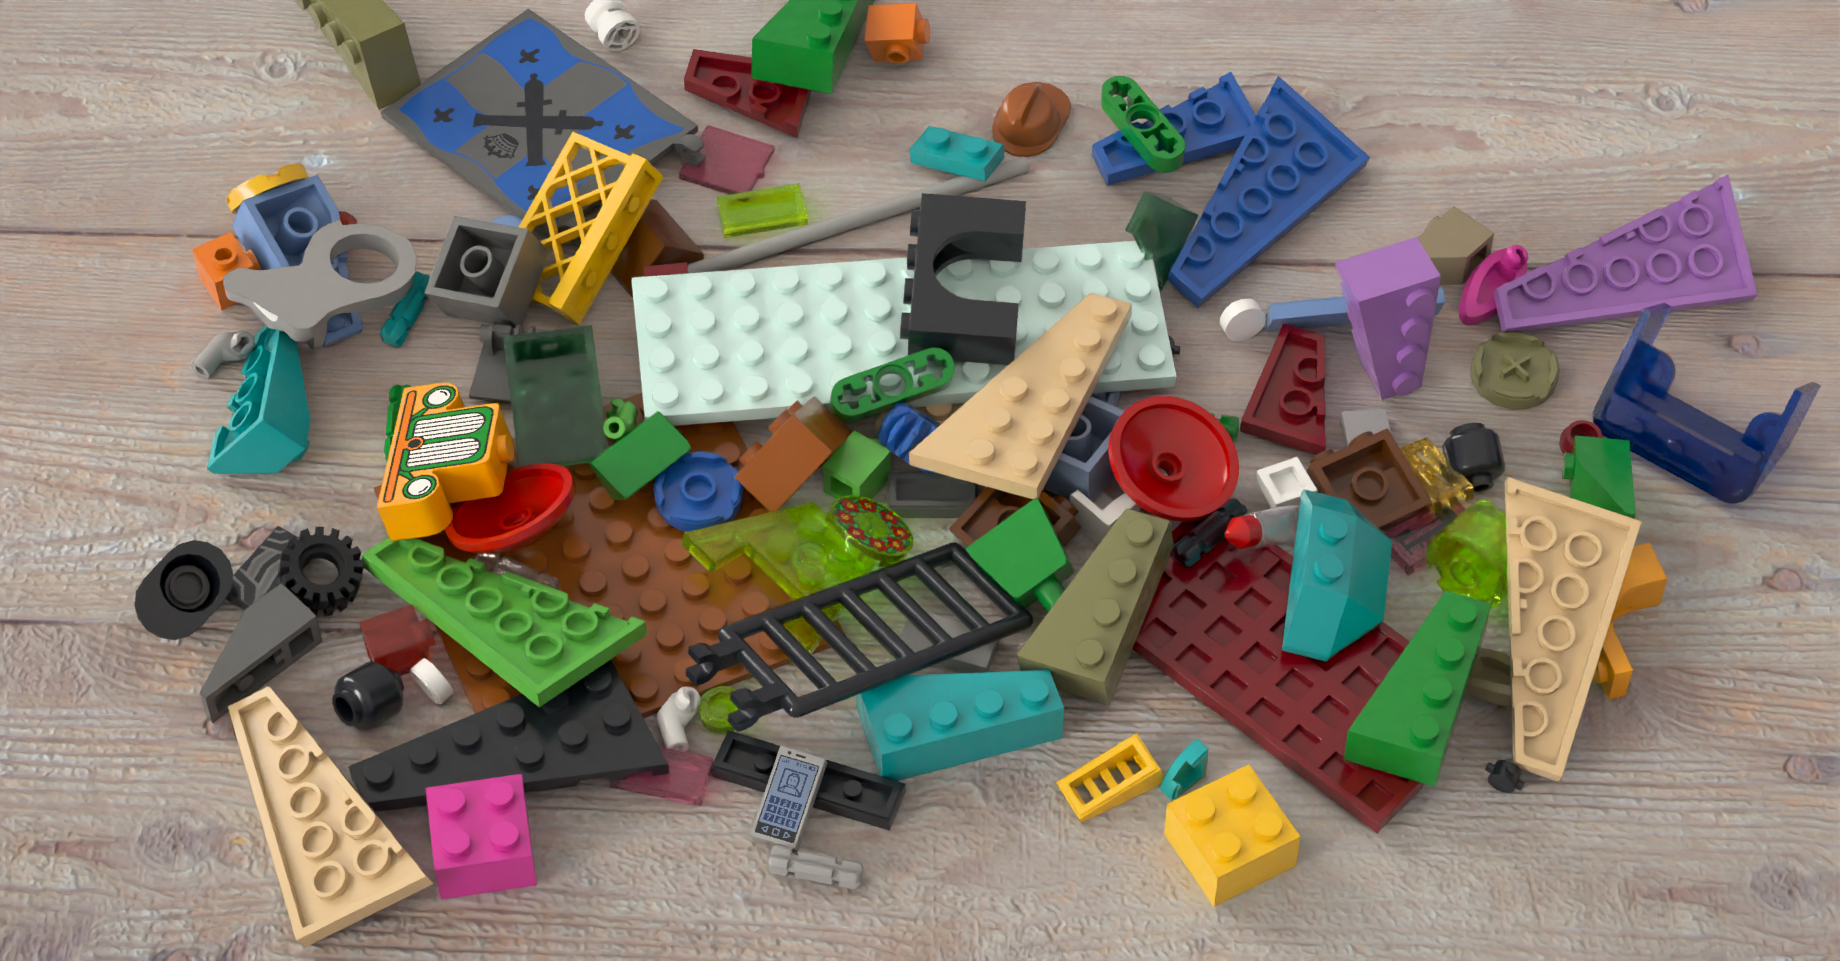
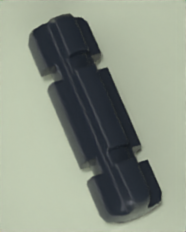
M1236 498L1227 500L1219 507L1221 512L1214 511L1189 532L1191 537L1184 536L1174 544L1173 556L1175 560L1179 561L1184 567H1190L1202 558L1200 553H1208L1225 538V531L1232 518L1247 514L1248 510L1244 504H1241Z

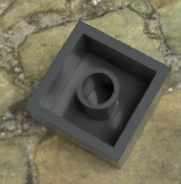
M454 216L424 294L447 316L488 324L494 321L499 325L512 326L515 329L517 324L522 325L550 252L529 229Z

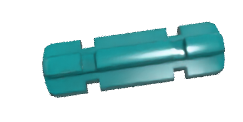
M415 272L413 287L402 300L395 303L389 314L391 318L385 321L380 330L381 340L385 344L399 347L404 343L409 334L406 331L412 328L424 307L425 302L423 300L428 299L424 294L431 277L428 274L424 275L420 272Z

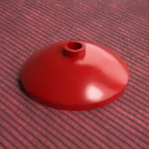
M1154 396L1142 399L1123 412L1111 431L1108 453L1113 474L1123 491L1137 505L1151 514L1180 522L1200 520L1208 517L1214 511H1218L1219 507L1231 497L1236 488L1239 476V460L1229 433L1211 413L1191 401L1172 396ZM1159 469L1164 470L1168 476L1161 473Z
M538 463L506 471L503 492L499 496L458 502L452 509L453 519L445 528L446 534L455 547L477 554L509 552L527 547L550 531L567 512L575 495L576 484L569 470L558 464Z

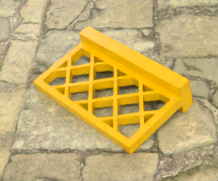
M572 132L519 225V228L529 229L532 232L536 226L547 222L550 237L540 242L547 249L553 248L556 259L555 264L543 269L531 301L560 313L565 319L573 323L581 324L664 177L647 159L635 154L629 156ZM580 147L589 150L593 163L574 171L572 161ZM617 164L624 165L625 168L618 180L607 185L603 170ZM595 174L599 189L579 196L576 182ZM568 185L572 200L552 207L551 198L555 191ZM602 200L603 206L597 217L586 222L582 207ZM574 211L578 226L558 233L555 218ZM580 237L582 243L576 254L564 259L561 244ZM559 274L560 282L551 298L544 295L540 281Z

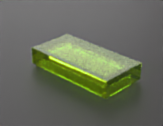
M800 183L716 197L717 210L724 238L808 225V215Z

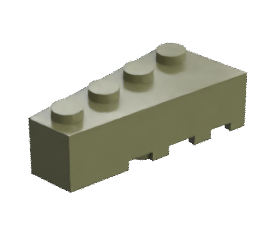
M296 0L302 10L307 9L316 26L322 30L378 110L393 104L421 84L405 24L383 0Z
M1126 508L1016 655L1020 671L1050 670L1057 690L1110 706L1174 547L1170 521Z

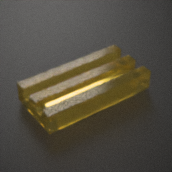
M1427 437L1400 448L1431 499L1432 505L1430 510L1434 514L1442 512V505L1445 503L1450 508L1457 506L1458 498L1460 497L1466 502L1474 499L1473 485L1450 466L1444 455ZM1420 452L1429 463H1425L1416 453ZM1436 470L1452 487L1448 488L1436 475Z

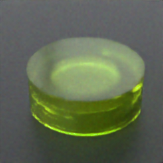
M718 686L708 690L701 697L699 705L700 720L703 726L710 732L726 734L728 730L736 731L727 721L728 714L738 710L730 700L731 692L736 691V689L728 686Z

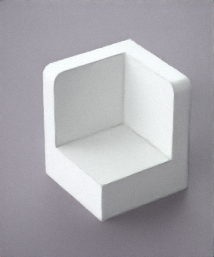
M1079 490L1070 495V503L1079 511L1075 519L1082 527L1080 530L1098 545L1126 508L1140 512V506L1125 492L1115 500L1110 498L1105 492H1102L1094 503Z

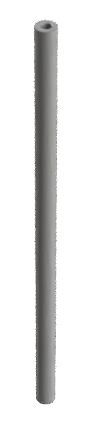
M1022 156L999 164L986 182L960 176L688 264V273L725 271L920 208L922 193L957 196L1028 173L1029 165L1026 158Z

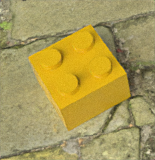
M1250 764L1167 804L1164 834L1214 907L1295 867L1297 864L1301 836Z

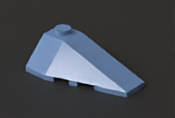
M317 174L244 199L232 227L245 250L250 249L254 253L261 270L302 264L305 250L313 234L323 226L338 219L340 220L338 208ZM346 251L338 255L331 264L340 276L350 280L346 264L348 259ZM340 313L332 316L327 321L323 347L360 334L363 330L360 313Z

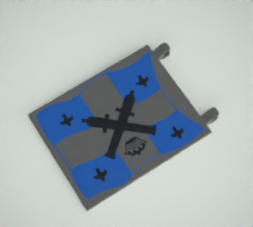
M530 9L518 15L381 111V116L385 121L521 220H523L572 132L629 156L635 154L643 157L652 165L674 149L691 167H696L706 159L705 155L700 152L704 147L703 140L694 135L698 132L697 124ZM580 147L572 161L574 171L593 163L589 150ZM617 164L603 170L606 184L617 181L625 166ZM595 174L576 182L579 196L599 189ZM568 185L555 191L551 198L552 207L572 200ZM602 200L582 207L584 216L600 205ZM574 211L555 218L558 233L578 226ZM547 222L534 228L546 238L550 237ZM580 237L571 240L577 248L580 247L582 243Z

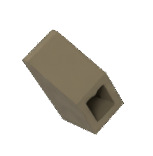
M1453 206L1442 217H1434L1418 239L1441 275L1439 285H1462L1467 281L1471 272L1478 264L1491 254L1494 233Z

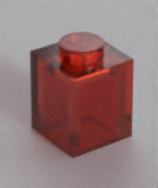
M413 604L359 622L365 650L370 661L382 663L386 667L395 670L400 676L410 673V669L423 658L431 662L428 647L436 645L434 635L427 619L419 621Z

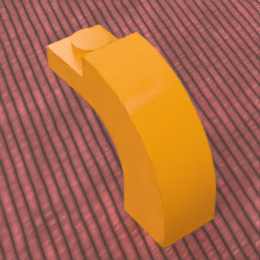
M1650 542L1636 545L1633 548L1594 672L1593 680L1596 684L1601 683L1608 700L1626 696L1633 671L1615 633L1613 623L1619 617L1629 612L1660 605L1667 582V577Z

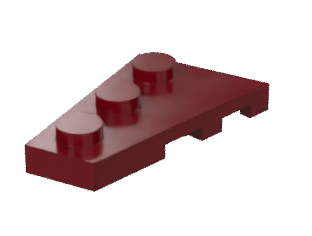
M1283 323L1241 419L1240 432L1314 455L1325 451L1324 335Z

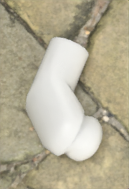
M681 687L677 692L673 693L657 714V723L667 754L672 756L683 754L689 749L684 728L696 714L697 707L701 702L699 693L692 687Z

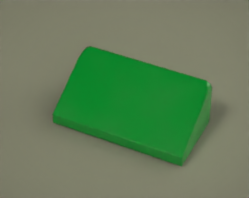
M656 411L589 462V465L613 500H625L690 451L692 447L679 431L659 411Z

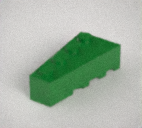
M789 0L752 38V78L832 94L867 18L868 5H873L875 0Z
M1449 591L1443 593L1348 730L1344 760L1436 787L1485 636L1491 603Z

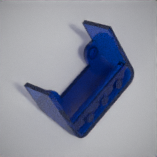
M1660 303L1644 308L1594 407L1593 423L1600 428L1604 437L1608 439L1629 440L1631 452L1723 502L1736 504L1750 498L1791 445L1821 385L1813 381L1796 388L1782 414L1764 412L1757 415L1750 421L1743 434L1668 393L1676 374L1675 364L1667 353L1652 345L1672 306Z

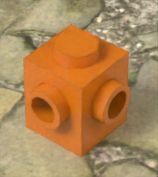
M916 3L868 5L864 41L874 62L903 64L910 60H922L924 44H928L930 41V24L928 19H923Z
M231 231L192 249L198 276L221 311L239 303L227 298L223 277L237 268L261 270L254 253L250 249L244 251Z

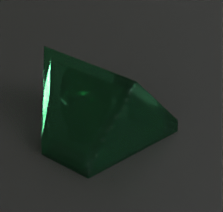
M1144 191L1125 231L1133 234L1141 253L1145 252V261L1153 259L1160 292H1162L1170 270L1182 251L1199 215L1163 193Z

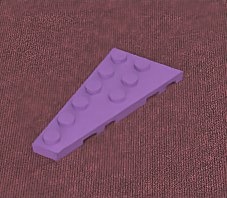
M1727 174L1715 180L1713 184L1699 191L1695 190L1683 196L1679 201L1660 210L1656 209L1600 237L1599 240L1583 248L1579 247L1567 253L1565 257L1545 267L1541 266L1498 287L1493 295L1501 331L1524 332L1752 301L1757 296V291L1729 175Z

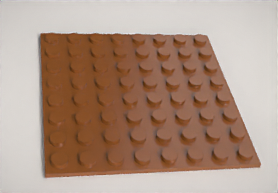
M642 393L623 399L624 402L631 401L636 406L638 415L635 427L645 421ZM609 404L513 438L514 458L512 461H508L507 471L538 463L558 464L569 470L576 484L575 495L567 512L550 531L533 544L509 552L477 554L455 547L450 542L445 529L437 534L416 539L444 548L446 556L466 563L471 558L485 563L487 571L502 576L507 571L566 592L570 601L591 607L596 603L610 608V615L628 621L631 616L646 621L647 635L611 659L642 717L645 718L658 713L669 697L681 687H692L701 697L753 677L739 663L718 671L708 682L695 686L686 676V668L697 664L688 654L689 646L698 643H706L711 646L719 643L718 631L723 626L813 594L822 589L780 510L773 515L745 487L742 507L735 518L729 524L715 531L704 533L680 531L664 521L658 513L655 504L653 486L656 477L629 498L613 500L589 465V462L618 441L607 437L603 429L604 423L608 419L606 417V410L610 411L612 405ZM733 421L674 426L692 447L687 453L696 451L716 453L726 458L727 463L732 465L734 469L736 467L740 471L744 467L739 459L748 449ZM382 485L374 487V492L378 500ZM458 502L449 503L451 509H453V507H454ZM828 607L821 610L844 633L832 608ZM802 617L783 624L811 655L831 648ZM434 624L474 714L522 694ZM764 632L744 639L772 670L792 663Z

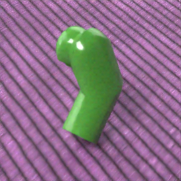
M615 398L609 403L612 405L611 410H606V417L608 419L605 421L603 429L607 437L620 440L635 428L638 410L631 401L624 402L620 398Z

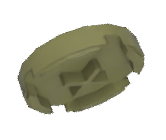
M1501 332L1493 335L1491 340L1484 344L1482 342L1476 347L1470 372L1472 384L1482 397L1494 405L1514 410L1530 409L1543 404L1555 391L1560 368L1556 354L1553 350L1550 353L1544 347V342L1536 336L1522 332Z

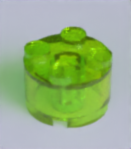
M1479 500L1474 505L1467 507L1429 542L1426 551L1429 569L1435 565L1441 578L1437 581V584L1443 592L1449 591L1491 603L1490 609L1495 608L1508 596L1506 514L1496 509L1491 502Z

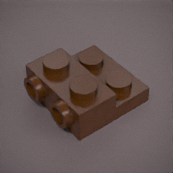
M1388 428L1374 435L1371 431L1362 433L1355 437L1348 447L1335 453L1332 449L1319 453L1312 458L1307 469V474L1318 493L1348 500L1382 532L1430 510L1432 505L1431 499Z
M986 487L949 530L968 547L1033 499ZM1042 490L1038 501L1047 512L1063 547H1065L1082 528L1075 519L1079 511L1062 495L1058 494L1053 499Z

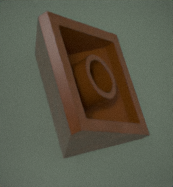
M651 199L610 272L627 293L633 297L632 278L645 277L644 266L685 262L688 265L703 260L704 254L657 200Z

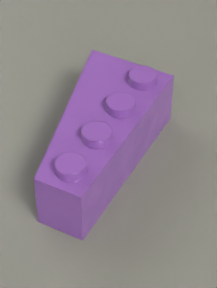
M1415 237L1335 262L1336 270L1342 281L1340 283L1342 294L1348 305V308H1346L1348 318L1354 329L1352 334L1359 362L1380 398L1383 400L1396 395H1407L1415 389L1422 387L1441 275L1419 239Z

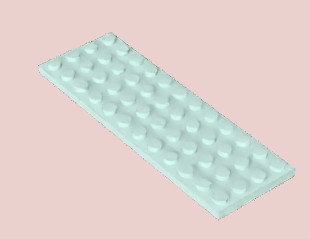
M1149 240L1023 249L1022 262L966 259L948 265L936 276L945 289L962 298L1019 303L1014 360L1089 293L1132 303V316L1092 393L1175 387L1176 372ZM907 257L632 278L644 419L646 420L656 411H659L673 426L778 418L797 400L804 405L814 396L832 412L830 407L831 391L839 380L908 356V339H900L902 312H911V305L903 304L905 278H914V271L907 270ZM928 361L926 370L916 375L913 374V367H908L913 377V388L919 387L917 384L918 377L926 374H932L935 380L940 379L941 372L945 367L943 365L936 366L933 361ZM954 361V375L946 389L906 404L913 407L966 403L1008 365ZM887 374L879 381L881 390L890 396L899 395L905 389L904 380L896 374ZM865 382L867 384V391L859 395L853 396L850 390H845L843 399L839 401L840 404L848 403L851 409H856L858 399L871 394L872 403L878 402L872 393V382Z

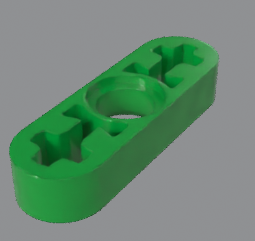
M1114 76L1107 79L1103 83L1101 90V107L1152 169L1162 173L1178 170L1184 162L1185 141L1133 79L1126 76ZM1137 119H1147L1154 125L1148 129H1139L1134 127L1132 122ZM1160 146L1163 150L1158 152V147Z
M928 348L839 380L832 388L830 396L831 410L837 418L846 422H854L892 409L897 403L906 404L946 389L952 381L955 371L954 360L947 351L941 348ZM928 361H933L936 366L943 365L945 367L941 372L940 379L935 380L932 374H926L918 377L917 384L919 387L913 388V377L908 367H913L914 375L924 372ZM887 374L900 376L905 383L904 391L896 396L885 394L879 385L881 378ZM865 382H872V393L878 402L872 403L871 394L858 399L856 409H851L848 403L840 404L839 401L843 399L845 390H850L853 396L859 395L867 391V384Z

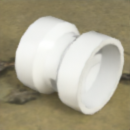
M594 0L586 9L585 21L595 33H598L599 40L608 51H622L632 45L638 38L640 25L630 13H626V7L621 0Z

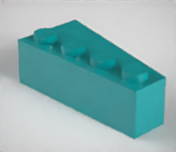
M1050 670L909 675L856 695V709L879 776L895 781L1063 738L1064 706Z

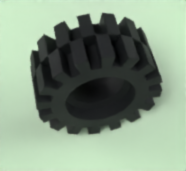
M316 527L314 535H310L308 528L300 531L299 539L295 536L291 537L288 540L287 548L284 547L281 553L277 575L279 576L278 585L282 583L305 606L309 607L316 616L318 609H324L325 617L333 615L335 607L340 612L346 609L348 600L353 602L356 598L362 579L364 564L363 560H360L361 551L359 547L351 548L353 539L348 535L342 541L338 539L340 531L332 528L330 536L324 535V527ZM312 559H324L336 566L338 577L330 584H315L306 579L302 568Z

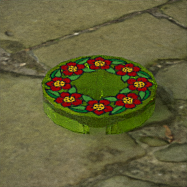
M857 495L841 496L831 505L826 514V521L830 523L827 530L831 538L843 551L859 561L867 563L872 558L880 561L878 566L886 567L905 560L913 548V535L908 525L897 513L870 498Z

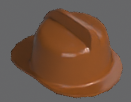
M1031 82L1015 87L1003 99L995 115L992 125L994 141L1004 144V151L1014 156L1029 157L1046 151L1055 142L1069 117L1071 104L1068 96L1061 89L1048 83Z

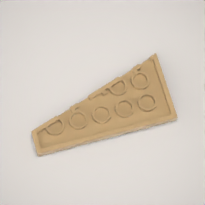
M1089 293L910 451V466L1026 498L1038 499L1132 316V303Z
M1507 477L1505 481L1513 763L1522 770L1559 782L1564 772L1642 521Z
M270 686L228 706L297 942L303 947H307L434 884Z

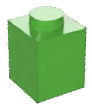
M854 430L823 465L824 493L838 501L844 498L849 499L850 497H860V500L868 499L871 501L888 481V472H891V451L881 444L879 440L868 438Z

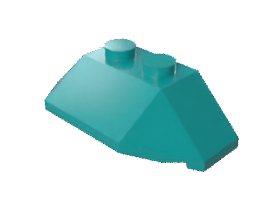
M1303 489L1301 492L1282 651L1328 661L1337 655L1339 651L1379 626L1384 620L1392 540L1346 499Z

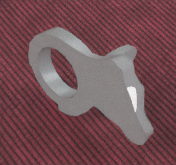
M338 219L323 226L313 234L305 250L302 264L267 270L237 268L223 277V284L229 300L250 307L268 328L286 332L295 341H307L310 349L314 350L323 346L327 321L332 316L340 313L383 308L402 300L413 287L417 256L411 242L404 235L401 236L384 226L366 223L343 225ZM368 249L386 255L396 265L397 270L390 277L380 282L366 284L353 282L340 276L333 269L331 263L338 255L348 250Z

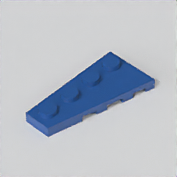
M1232 72L1219 77V83L1207 90L1202 86L1189 93L1188 100L1171 108L1168 104L1159 109L1185 141L1183 164L1237 149L1256 118L1253 109ZM1150 120L1143 124L1139 122L1132 123L1134 127L1139 129H1148L1154 125ZM1120 130L1092 145V157L1107 186L1157 172L1146 163ZM1160 146L1158 147V152L1163 150Z

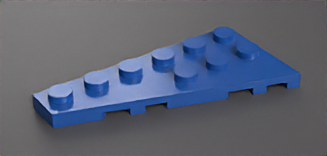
M1278 76L1249 131L1244 136L1222 176L1212 198L1207 203L1193 232H1191L1170 270L1167 280L1199 308L1365 168L1370 156Z

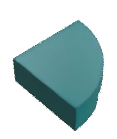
M1199 739L1194 740L1177 757L1162 781L1160 790L1171 801L1178 798L1206 776L1209 749Z

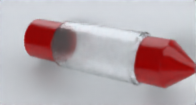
M1300 504L1246 513L1244 516L1234 517L1227 526L1225 538L1237 549H1256L1295 541Z

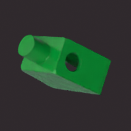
M1037 498L965 548L974 562L1024 608L1039 600L1046 611L1049 612L1065 591L1061 583L1075 572L1047 512Z

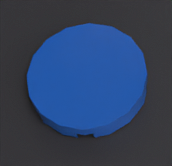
M704 451L686 453L656 476L653 486L656 509L666 523L680 531L692 533L715 531L729 524L741 510L744 500V486L734 477L739 470L736 467L734 469L732 465L727 463L726 458L716 453Z

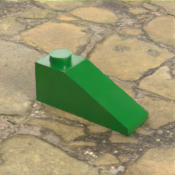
M1575 435L1573 452L1564 453L1562 465V479H1569L1570 497L1635 519L1630 441Z

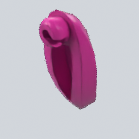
M1512 245L1508 248L1497 250L1480 262L1471 272L1463 289L1459 305V319L1462 324H1478L1498 314L1493 293L1498 287L1527 273L1529 256L1525 248L1519 245Z

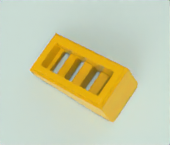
M1136 733L1057 781L1056 784L1082 823L1152 790L1162 783L1164 776L1160 767ZM1134 760L1141 769L1136 774H1133L1127 765ZM1117 768L1125 778L1119 784H1117L1110 773ZM1100 776L1110 789L1101 794L1093 779ZM1083 784L1093 797V800L1085 804L1076 790V787Z

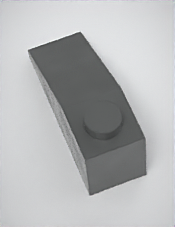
M282 583L269 593H263L258 596L252 605L245 609L200 691V696L206 716L212 723L229 712L228 706L252 695L323 642L317 616Z

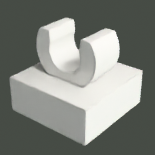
M1298 457L1271 465L1256 472L1258 487L1274 514H1280L1282 518L1288 516L1293 507L1300 505L1303 489L1317 492L1315 485Z

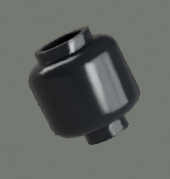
M1468 423L1452 429L1450 437L1442 444L1443 457L1450 482L1456 486L1467 487L1468 492L1477 493L1491 489L1494 486L1493 481L1499 478L1505 471V461L1499 436L1493 430L1485 428V425L1482 423Z
M369 661L337 680L332 704L337 716L344 724L367 731L400 712L403 705L404 684L400 675L395 670L386 667L382 663Z

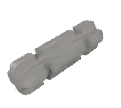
M781 845L773 846L770 852L768 867L769 871L774 874L788 876L789 872L795 873L794 878L830 885L834 881H839L840 887L857 889L862 880L863 863L857 860L844 858L843 862H837L836 856L799 849L797 854L792 853L793 848Z

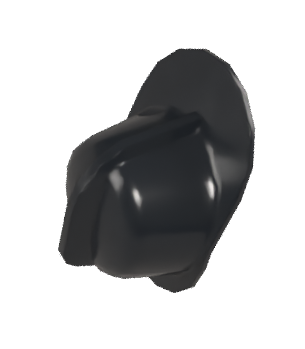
M193 540L177 545L149 572L136 590L134 607L138 620L148 632L159 638L177 640L189 637L200 629L225 601L231 591L233 571L230 560L221 549L209 542Z

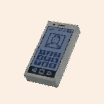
M780 745L750 834L753 839L772 845L791 847L793 851L798 852L828 763L825 758Z

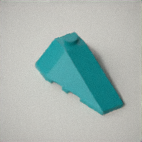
M265 325L257 332L255 347L249 353L241 373L247 378L241 384L237 393L230 397L227 408L233 411L227 428L224 426L219 427L214 436L207 470L213 474L278 473L291 461L293 463L298 462L309 447L310 442L307 440L311 419L297 341L290 338L286 332L268 328Z

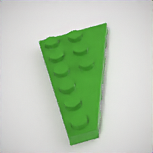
M389 537L362 554L364 568L538 707H541L647 635L646 621L632 616L628 621L610 615V608L596 603L591 607L570 601L566 592L507 571L502 576L487 571L485 563L471 558L465 563L445 555L444 548L416 538L391 541Z

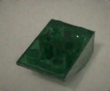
M592 325L503 336L519 467L538 463H552L561 466L589 463L608 449L607 436L603 429L605 418Z

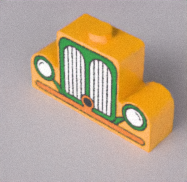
M435 383L404 388L377 504V510L391 541L437 534L443 531L453 519V511L449 503L496 497L503 492L508 461H512L514 458L512 436L499 404L492 403L465 407L457 387L450 383Z

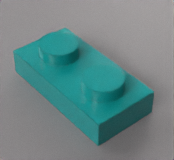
M928 126L909 149L911 163L985 182L1005 158L1004 144Z

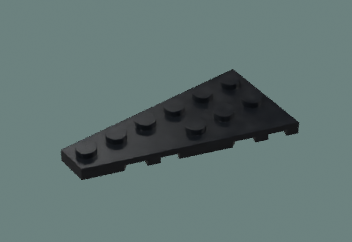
M611 660L541 707H538L521 694L348 766L350 776L357 791L375 812L426 806V788L516 774H522L525 793L577 786L580 780L608 777L609 782L626 780V774L652 771L653 776L669 774L667 760Z

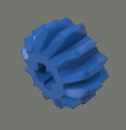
M897 403L891 412L888 411L877 433L881 444L886 446L889 451L896 454L900 459L909 463V452L941 424L911 405ZM918 468L922 472L936 473L929 470Z

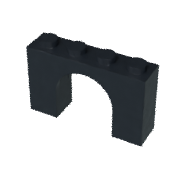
M922 193L920 211L912 210L910 236L918 237L917 244H908L907 270L914 271V278H905L903 304L911 305V312H902L900 339H908V355L928 348H941L947 351L954 361L1009 365L1014 361L1019 303L962 298L945 289L936 276L948 265L966 259L1022 262L1026 201Z

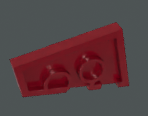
M693 49L684 77L685 91L798 138L811 90L753 79L752 57Z

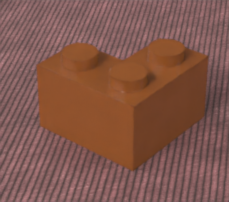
M815 396L804 405L797 400L788 410L786 409L768 428L774 435L763 446L756 441L739 459L744 467L734 477L773 515L825 464L852 433Z

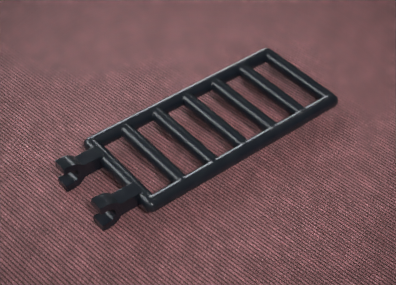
M953 542L723 626L718 631L719 643L711 646L706 643L689 646L688 654L697 664L686 668V676L695 686L711 680L720 670L739 663L744 666L762 688L754 691L743 688L731 692L730 700L738 710L729 713L727 721L737 732L753 726L760 717L777 710L784 709L789 716L799 718L1019 633L1032 626L1033 617L1022 605L1020 606L1005 590L994 582L974 562L960 544ZM950 562L954 563L1007 617L989 624L934 568ZM916 576L970 632L952 638L897 582ZM878 589L933 646L914 653L860 596ZM841 603L895 660L876 667L821 610ZM802 617L857 675L837 682L783 624ZM764 632L818 690L797 697L744 639Z

